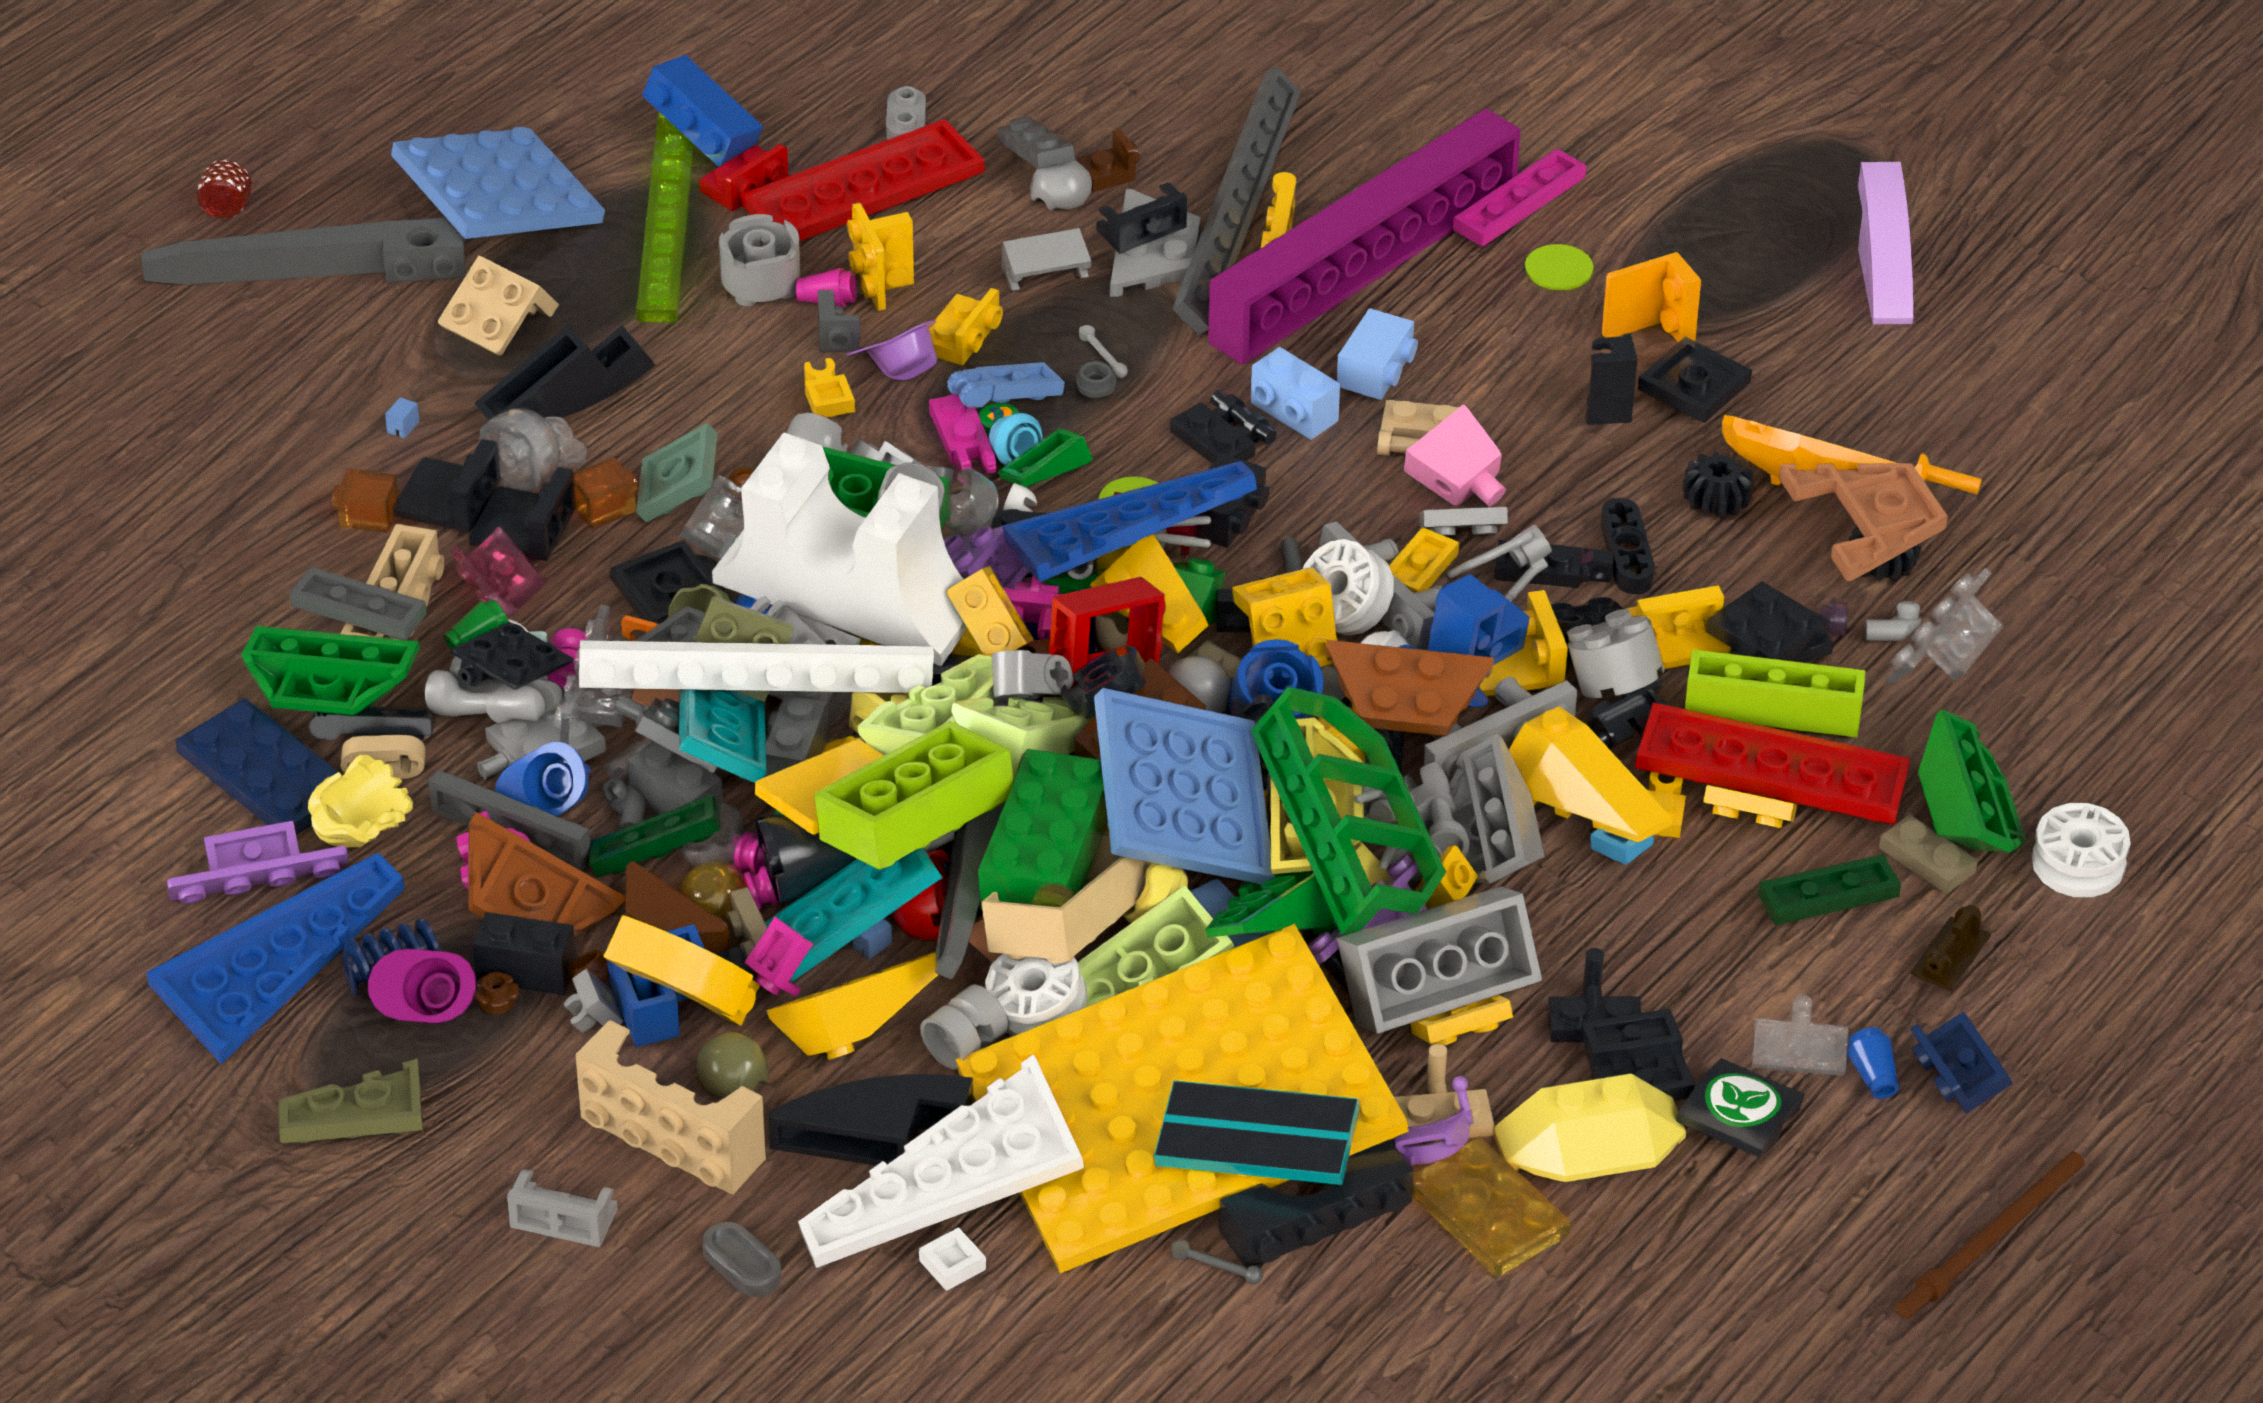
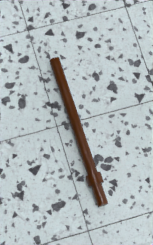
M2070 1152L1938 1268H1929L1916 1280L1915 1288L1896 1303L1897 1313L1902 1318L1909 1319L1927 1302H1936L1949 1291L1951 1281L2084 1166L2083 1157L2077 1152Z

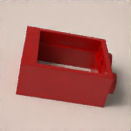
M1136 577L1053 596L1049 655L1063 656L1071 665L1074 674L1091 660L1112 651L1107 650L1088 655L1091 617L1130 608L1127 646L1135 647L1145 663L1151 658L1159 665L1160 653L1163 648L1161 635L1163 615L1166 610L1165 594L1143 577ZM1127 646L1115 649L1118 656L1129 654L1125 648ZM1073 678L1072 686L1076 683V681H1075L1074 678Z

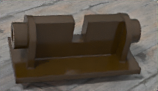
M1967 905L1957 910L1955 918L1950 916L1911 970V975L1952 992L1991 937L1992 933L1981 929V911L1974 905Z

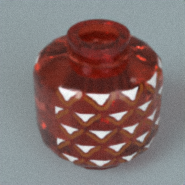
M219 160L211 163L204 170L197 186L196 197L199 205L206 213L213 217L226 219L237 216L245 208L251 194L252 180L250 174L243 166L233 161Z

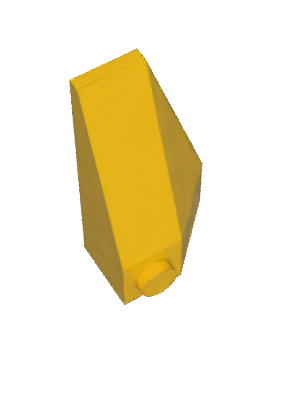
M1560 706L1548 710L1542 715L1524 723L1509 748V752L1531 793L1533 805L1541 802L1555 807L1556 815L1567 819L1572 813L1591 819L1594 828L1637 843L1673 825V819L1670 814L1585 723Z
M936 952L883 969L882 973L877 972L842 983L843 985L816 992L766 1010L768 1017L807 1056L826 1052L828 1060L849 1054L855 1051L853 1042L871 1036L939 975L935 973Z

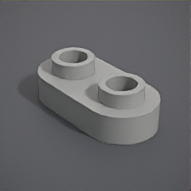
M904 86L889 94L886 115L887 140L925 126L926 97L921 91L910 86Z

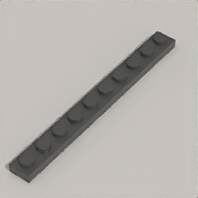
M1277 66L1264 73L1172 307L1179 318L1188 324L1198 335L1209 330L1210 280L1236 263L1301 93Z

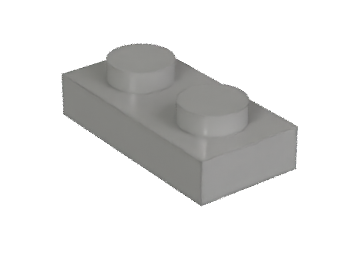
M1507 507L1440 509L1419 512L1420 529L1424 527L1443 536L1456 535L1455 528L1472 527V535L1497 534V526L1508 524Z

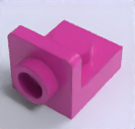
M774 917L744 963L759 973L755 981L771 993L778 995L782 989L797 997L802 989L791 982L790 978L813 946V943L788 924Z

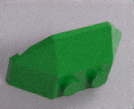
M256 626L241 656L271 707L356 715L374 705L406 678L420 649L419 641Z
M1941 709L1936 714L1918 771L1924 791V799L1928 803L1935 832L1950 842H1955L1972 850L2010 853L2022 847L2027 841L2007 780L1991 752L1978 739L1981 736L1979 730L1974 723Z

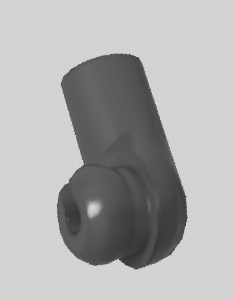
M614 778L606 782L602 793L607 799L608 805L621 815L619 830L643 821L646 810V801L643 795L632 786L624 784L621 779Z

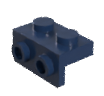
M1965 1012L1957 1015L1925 1035L1918 1024L1910 1028L1918 1042L1911 1049L1926 1071L1932 1067L1936 1069L1939 1076L1933 1079L1935 1085L1947 1103L1956 1099L1965 1113H1968L2013 1084Z

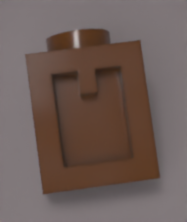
M1118 129L1112 132L1111 149L1078 157L1077 162L1090 173L1092 179L1091 190L1095 192L1135 181L1136 164L1139 163V152L1136 144L1133 141H1129L1122 130Z

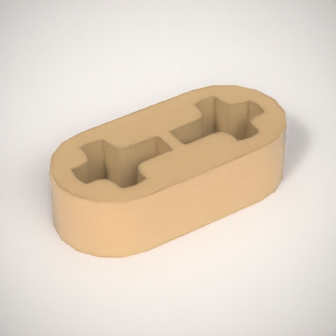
M410 735L352 737L342 746L341 768L345 773L348 766L360 754L369 755L374 760H382L385 764L391 765L393 777L401 779L412 778L424 770L426 748L420 739ZM402 755H408V758H402Z

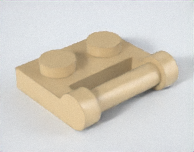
M1386 400L1378 438L1377 455L1390 456L1391 452L1406 454L1408 448L1459 407Z

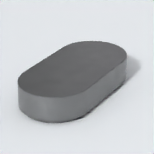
M721 1222L711 1226L704 1233L702 1241L704 1258L737 1290L748 1296L760 1297L768 1295L777 1289L781 1282L779 1259L745 1227L734 1222Z

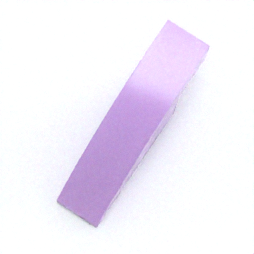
M1861 162L1858 190L1863 213L1858 252L1872 324H1913L1911 242L1901 162Z

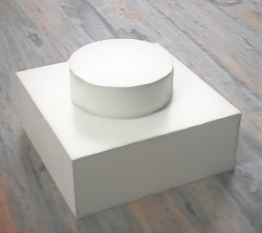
M959 1227L919 1248V1261L946 1291L986 1270V1257Z

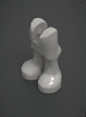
M456 656L452 660L450 671H433L429 675L425 687V700L428 708L433 713L447 717L487 713L497 723H503L511 719L537 721L544 712L556 708L560 704L563 695L561 688L556 683L545 679H537L517 690H513L498 680L490 679L482 681L477 686L464 685L458 678L462 659Z
M1432 762L1421 767L1420 774L1423 784L1418 787L1410 776H1404L1403 780L1414 798L1415 806L1427 831H1429L1428 834L1439 857H1441L1447 846L1456 845L1465 857L1469 849V837L1465 828L1453 820L1452 814L1456 812V807L1453 803V798L1450 796L1449 782L1441 765ZM1397 848L1390 861V866L1406 854L1412 860L1414 857L1411 851ZM1418 871L1410 880H1422L1421 872Z

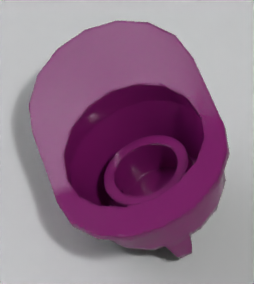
M395 950L383 956L376 963L368 979V994L375 1008L386 1017L401 1021L423 1023L451 1021L463 1014L471 1004L476 991V976L470 963L458 954L443 951Z

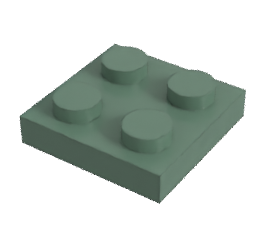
M708 422L642 459L636 513L646 523L660 515L669 514L676 506L693 497L702 496L712 487L718 433Z

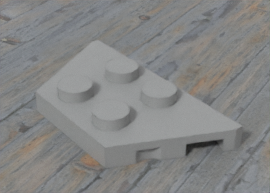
M1126 189L1122 213L1157 199L1132 189ZM1187 212L1186 228L1120 254L1116 251L1110 282V297L1122 296L1123 287L1143 283L1145 290L1161 287L1165 283L1182 282L1199 241L1201 217Z

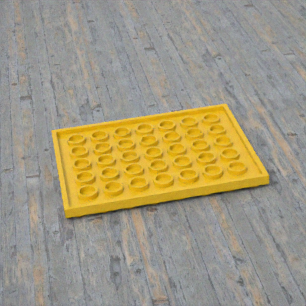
M1295 924L972 1052L964 1060L960 1058L955 1059L960 1076L973 1078L974 1103L988 1094L987 1087L999 1078L1006 1081L1022 1069L1021 1063L1033 1054L1041 1068L1082 1156L1084 1165L1083 1169L1019 1192L1060 1274L1220 1209V1200L1261 1183L1272 1188L1289 1181V1179L1156 1166L1154 1153L1173 1080L1357 1098L1360 1110L1349 1156L1409 1132L1406 1117Z

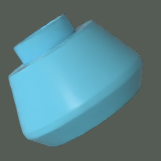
M1017 413L998 419L989 433V443L998 460L1005 466L1043 439L1039 422L1033 416L1025 413Z

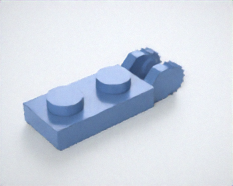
M1044 362L976 367L975 369H967L962 372L959 370L951 374L947 381L948 390L955 396L959 395L961 402L971 408L973 406L976 408L983 407L990 400L999 403H1006L1011 399L1019 398L1042 400L1046 396L1062 395L1065 382Z

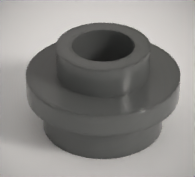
M1089 362L1083 365L1077 374L1076 388L1081 394L1090 398H1102L1115 390L1116 376L1109 365L1103 362Z

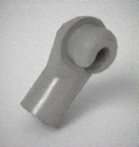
M1902 601L1897 605V616H1894L1891 620H1865V640L1900 641L1905 639L1920 626L1922 617L1919 616V604L1912 601Z

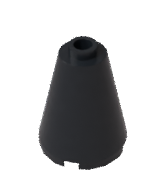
M765 815L754 819L759 848H763L765 862L763 863L779 904L790 902L814 889L857 859L820 840L819 833L812 835L785 815Z

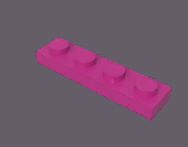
M1555 149L1456 215L1453 219V230L1483 247L1586 177V165L1563 151Z

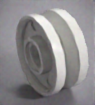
M1346 539L1331 541L1315 550L1304 564L1303 569L1313 567L1331 585L1336 633L1346 636L1364 633L1375 626L1388 611L1393 597L1394 577L1388 563L1377 553L1366 549L1363 545Z
M2067 803L2052 808L2042 816L2036 829V843L2033 848L2032 861L2034 871L2044 884L2056 892L2072 897H2096L2109 893L2120 884L2126 870V857L2130 849L2129 830L2118 816L2106 808L2089 803Z
M1001 954L990 966L985 979L986 990L992 993L1005 1011L1008 1020L1006 1033L1011 1036L1083 1009L1088 1002L1087 986L1080 974V968L1075 957L1068 962L1051 963L1047 961V958L1027 957L1011 959L1007 954Z

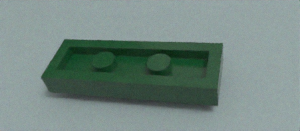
M712 794L591 840L590 866L597 878L609 873L618 874L626 871V865L632 861L638 863L651 857L661 858L669 854L674 848L687 843L703 842L712 837L714 833L720 831V806Z
M1884 854L1759 882L1758 896L1774 925H1779L1900 897L1901 883Z

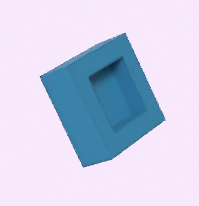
M1597 829L1591 834L1592 850L1624 865H1627L1654 844L1653 835L1637 843L1601 829Z

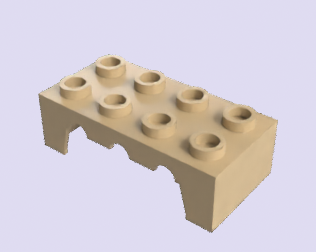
M1104 834L1083 889L1061 907L1000 902L998 893H991L982 901L988 952L1007 954L1011 959L1027 957L1047 958V961L1051 963H1064L1072 960L1079 951L1093 942L1100 933L1111 924H1114L1127 910L1135 906V902L1140 897L1146 884L1145 873L1150 865L1146 861L1112 855L1109 834Z
M609 1020L575 1054L581 1118L595 1128H602L622 1138L630 1146L641 1148L661 1158L666 1164L672 1167H679L700 1178L705 1184L713 1187L716 1186L733 1195L766 1160L762 1096L741 1086L718 1103L712 1102L708 1105H699L694 1101V1092L676 1083L669 1086L659 1085L656 1082L657 1074L638 1064L629 1067L621 1066L617 1062L619 1059L617 1053L626 1037L630 1034V1030Z

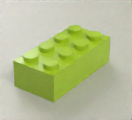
M949 721L815 792L814 797L820 840L878 870L889 867L900 858L917 849L928 846L933 840L952 830L961 828L966 822L985 812L994 810L999 804L1005 802L1014 783L1010 749Z

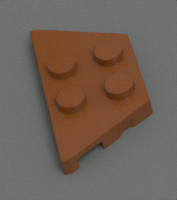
M1327 640L1325 648L1327 660L1332 661L1339 675L1338 683L1343 694L1352 703L1351 710L1372 728L1447 736L1456 724L1458 715L1473 700L1475 691L1484 678L1490 676L1494 664L1493 657Z
M475 812L469 822L468 910L483 918L485 912L574 925V936L577 937L618 911L625 903V895L485 816Z

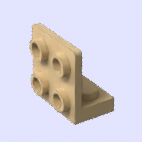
M478 255L439 318L438 323L443 328L501 356L527 314L534 316L536 311L551 318L559 304L539 285Z

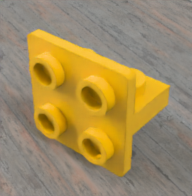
M861 203L852 204L853 219L847 222L849 237L854 251H849L848 253L850 268L855 275L859 274L864 297L872 299L877 311L886 310L885 290L914 284L913 221L908 212L869 220Z
M1719 585L1637 600V607L1626 608L1630 610L1632 617L1646 616L1651 620L1665 669L1690 665L1692 649L1727 654L1731 651L1730 646L1706 633L1708 618L1723 609L1724 595Z

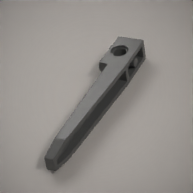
M447 218L382 221L179 242L142 252V269L144 281L184 285L385 273L386 283L465 278L464 237Z
M1006 801L999 804L994 810L985 812L966 822L954 833L955 838L951 851L935 962V973L951 980L963 961L980 902L978 870Z

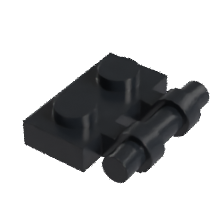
M1222 390L1215 391L1211 396L1210 401L1217 408L1211 410L1201 402L1170 419V432L1212 464L1221 452L1247 461L1255 456V441L1260 439L1266 445H1269L1277 436V432L1269 427V421L1259 413L1252 414L1244 408L1245 405L1242 400L1233 394L1227 395ZM1236 421L1241 427L1236 429L1229 423Z

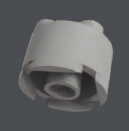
M766 214L747 215L732 221L729 224V230L724 235L721 233L719 236L721 282L724 288L735 296V301L743 306H752L757 302L773 301L779 298L787 299L796 295V280L801 277L799 234L796 228L786 220H784V225L773 222V217Z
M1628 609L1617 610L1605 616L1606 622L1594 626L1589 624L1576 626L1567 632L1569 639L1567 645L1583 696L1602 698L1600 690L1613 688L1615 696L1626 694L1656 681L1659 678L1657 670L1664 673L1665 668L1652 623L1646 616L1632 617Z

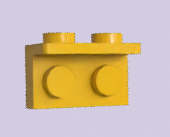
M990 288L981 301L960 294H956L936 318L934 326L929 328L937 358L963 366L973 352L977 353L980 350L985 337L992 329L995 330L999 326L1003 316V308L999 306V290Z
M990 566L982 568L947 590V595L983 655L991 656L996 652L1018 650L1034 640Z

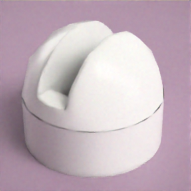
M1014 483L1007 496L1003 510L1018 509L1033 512L1026 505L1036 506V496L1026 487Z

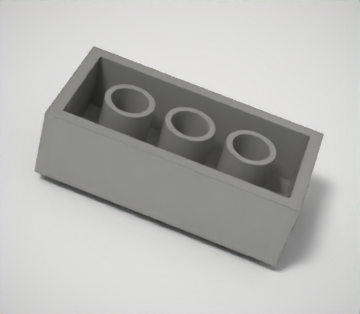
M1501 886L1336 938L1356 1025L1377 1034L1542 981L1523 893Z

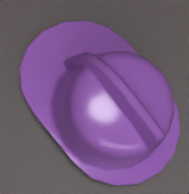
M936 320L920 324L889 341L848 353L846 357L868 353L886 376L896 380L915 378L937 364V355L929 328L934 326Z

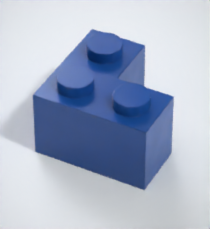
M1471 574L1455 582L1447 583L1439 590L1436 597L1437 603L1433 624L1430 628L1431 635L1428 651L1493 657V665L1524 648L1530 617L1495 589L1490 590Z
M695 924L666 931L705 949ZM607 960L609 985L627 1029L630 1030V1036L635 1048L679 1037L677 1002L690 998L663 985L626 972Z

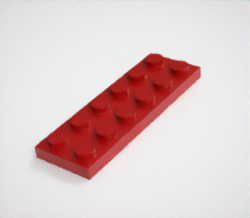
M946 119L742 193V206L750 215H771L773 222L784 225V220L790 222L798 231L799 241L847 224L848 220L853 219L852 204L861 203L867 216L984 173L985 160Z
M1653 702L1638 749L1635 768L1656 772L1660 775L1665 774L1693 780L1700 784L1716 785L1742 793L1757 794L1784 802L1821 808L1828 812H1839L1866 818L1874 822H1885L1895 825L1911 758Z

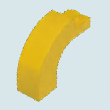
M622 915L604 954V958L624 971L672 989L700 1003L726 1021L742 1026L747 1013L753 1008L756 993L760 986L752 979V974L720 956L666 931Z

